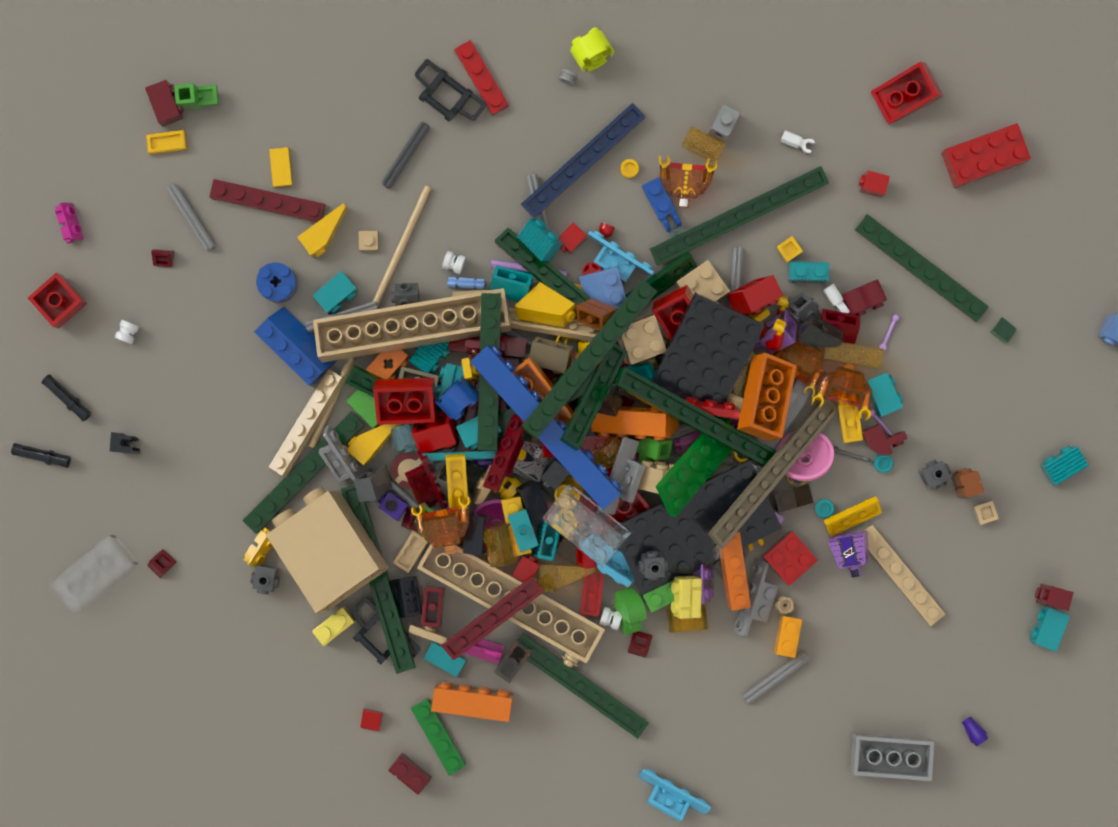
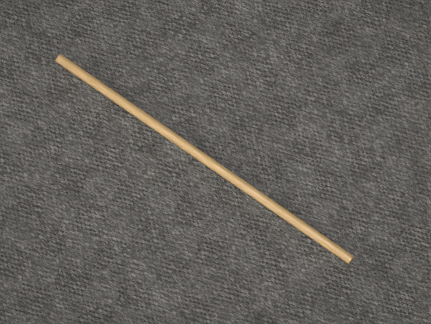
M427 185L422 190L372 301L377 302L378 306L432 189ZM356 357L346 359L340 373L341 377L347 378ZM344 383L314 430L308 444L309 447H316Z

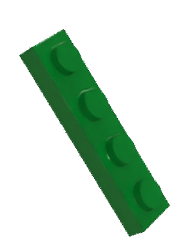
M427 698L411 707V710L450 776L465 767L466 764L436 712L431 711L432 704Z

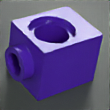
M392 492L381 496L378 501L380 503L378 508L396 521H399L409 506ZM389 500L397 502V508L394 511L389 510L387 507Z

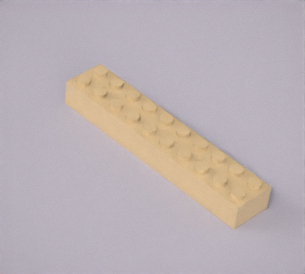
M501 288L313 320L317 356L323 363L479 337L481 293H501L500 333L512 331L505 290Z
M438 534L434 536L417 569L488 609L523 583L482 558L463 553V548L455 544L456 548L448 550L446 543L450 541L441 536L439 537ZM544 593L508 619L584 663L588 662L605 631L603 626Z

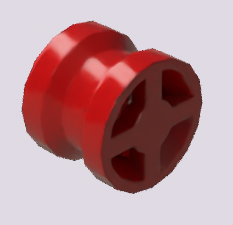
M589 262L583 267L582 275L600 271L601 268L597 263Z

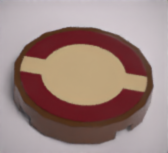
M411 451L403 452L392 461L390 468L391 477L399 487L411 489L405 472L422 465L418 454Z

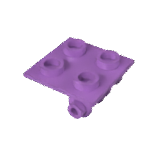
M701 564V568L694 571L693 576L702 578L701 602L705 604L711 601L714 594L713 587H710V579L713 578V568L710 567V564Z

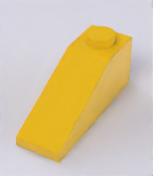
M344 203L297 237L313 258L315 256L317 258L322 256L326 252V248L329 247L348 210Z
M401 424L381 425L358 437L354 436L348 443L349 453L361 464L368 465Z

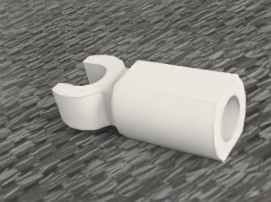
M784 130L780 142L796 149L798 147L801 148L805 154L811 153V150L806 148V144L814 145L815 143L813 139H802V136Z
M834 284L823 290V293L831 305L836 307L837 311L850 312L843 303L844 299Z

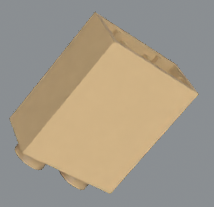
M319 487L303 498L307 506L295 514L292 509H288L277 515L272 520L276 528L266 534L315 613L329 611L389 569L340 491L326 492L323 487Z

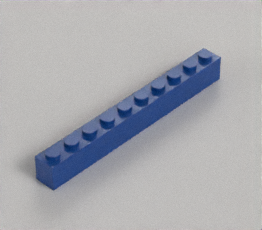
M488 345L470 362L525 422L540 404L542 397L536 390L531 391L527 386L529 384L522 375L518 376L514 372L515 367L513 364L501 357L502 352L495 345L493 347ZM554 417L538 438L601 509L604 510L621 495V485L615 479L611 480L607 475L608 471L602 464L598 465L593 460L595 456L590 450H584L581 446L579 450L575 451L560 441L567 425L563 420L558 421Z

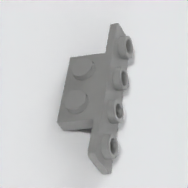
M797 379L792 387L783 435L813 392L812 389L808 388L805 394H803V390L810 385L809 382L805 384ZM759 437L757 438L758 441L771 447L772 449H774L780 441V439L769 442Z
M330 425L326 426L323 436L329 445L320 448L318 453L338 483L350 477L352 480H355L361 475L357 462L352 460L347 447L340 442L338 433Z
M626 437L622 439L609 477L611 480L615 479L622 488L620 490L622 493L604 510L599 506L598 511L614 515L620 498L633 503L646 467L633 460L639 441Z
M755 559L747 583L751 607L740 609L734 624L733 632L744 637L748 635L752 619L765 623L768 622L778 590V586L764 582L769 567L767 562Z

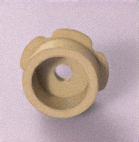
M781 596L778 598V602L775 603L776 610H779V613L782 615H787L794 610V601L790 597Z
M567 652L565 655H562L565 665L571 668L573 666L578 667L579 659Z

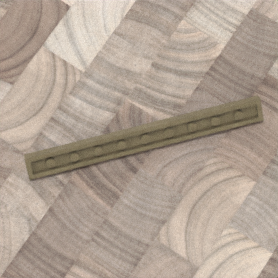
M824 396V403L820 409V401L816 404L710 530L708 535L719 548H724L838 412V408L830 399Z

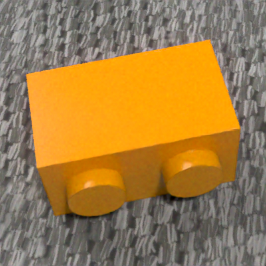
M780 615L773 651L775 654L792 658L796 657L802 619Z

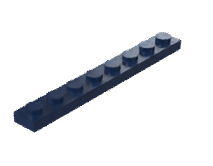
M632 103L523 201L521 206L534 219L646 116Z

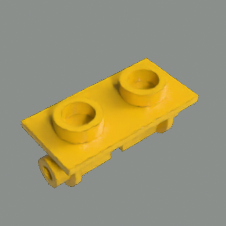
M266 527L263 530L261 529L254 539L259 545L256 547L251 544L244 554L245 558L243 560L248 565L254 567L261 565L265 561L270 549L273 548L266 536L270 532Z

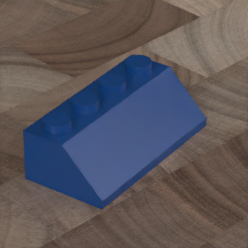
M282 307L268 317L254 331L311 387L338 361L322 363L319 360L315 336L308 332L306 327L285 307Z

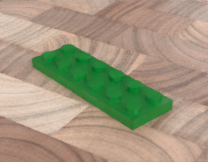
M716 416V418L734 427L731 418ZM701 434L655 486L670 516L676 517L703 486V483L709 479L732 452L731 449L704 434Z

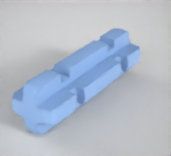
M448 277V287L456 288L458 286L459 288L483 290L485 288V280Z

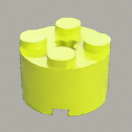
M598 27L592 28L588 34L583 37L578 36L571 42L573 46L570 52L582 72H585V69L592 71L607 62L606 57L608 55L612 57L615 52L603 31L599 30Z

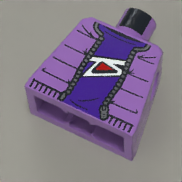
M867 530L830 537L828 543L839 569L849 567L851 578L862 576L860 565L869 562Z

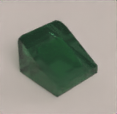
M1002 317L990 333L1006 344L1017 329Z

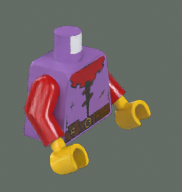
M783 295L777 299L776 305L781 307L777 309L776 316L764 324L765 327L754 346L756 350L760 351L765 348L772 354L795 343L797 322L785 309L789 304L787 296Z

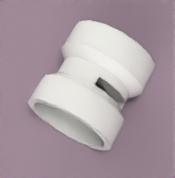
M447 251L442 269H451L454 273L460 275L466 257L463 255L457 256L453 252Z
M121 320L119 324L120 330L116 332L115 338L133 344L135 340L133 336L138 332L139 326Z
M604 607L599 625H608L612 629L618 630L622 615L618 611L614 612L610 608Z

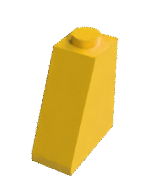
M541 282L515 305L516 318L524 321L564 328L576 317L575 303Z

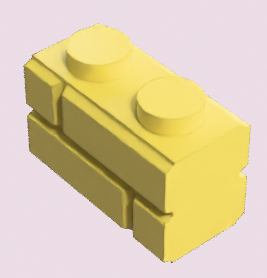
M697 576L674 577V582L671 584V591L674 594V601L671 603L673 616L681 619L701 618L702 578Z
M343 606L312 632L320 643L325 646L355 623L356 619Z

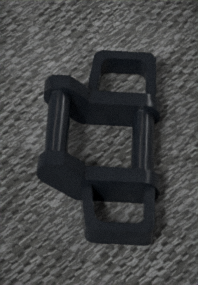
M426 59L415 72L416 79L426 88L419 96V100L428 103L444 115V119L448 122L458 113L475 121L486 108V103L473 94L472 90L466 89L447 75L448 72L444 69H440L429 59ZM426 66H431L439 73L430 85L420 77ZM442 81L462 95L450 110L431 97ZM470 97L481 104V107L474 115L461 110Z
M364 598L352 610V615L363 627L353 639L356 642L359 641L378 659L377 662L381 665L390 656V651L388 648L384 653H381L364 636L380 620L376 605L369 598ZM364 603H368L377 612L367 624L357 614L358 609ZM406 632L408 642L415 648V652L412 654L414 658L421 651V648Z

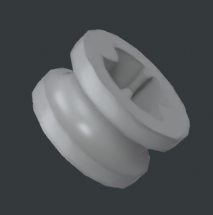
M562 69V76H559L558 79L568 85H574V79H577L578 76L569 70Z

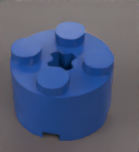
M274 262L265 265L259 270L256 279L257 288L260 294L269 301L284 303L290 300L296 293L298 279L288 266ZM276 279L281 281V283L278 284V287L274 285Z
M462 375L460 381L457 379L442 393L443 396L440 399L437 398L435 403L450 419L454 418L457 420L464 414V408L467 405L471 407L478 401L479 392Z

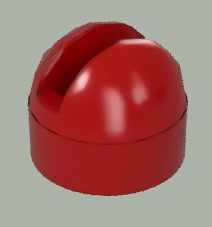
M600 223L599 233L604 238L612 236L615 227Z

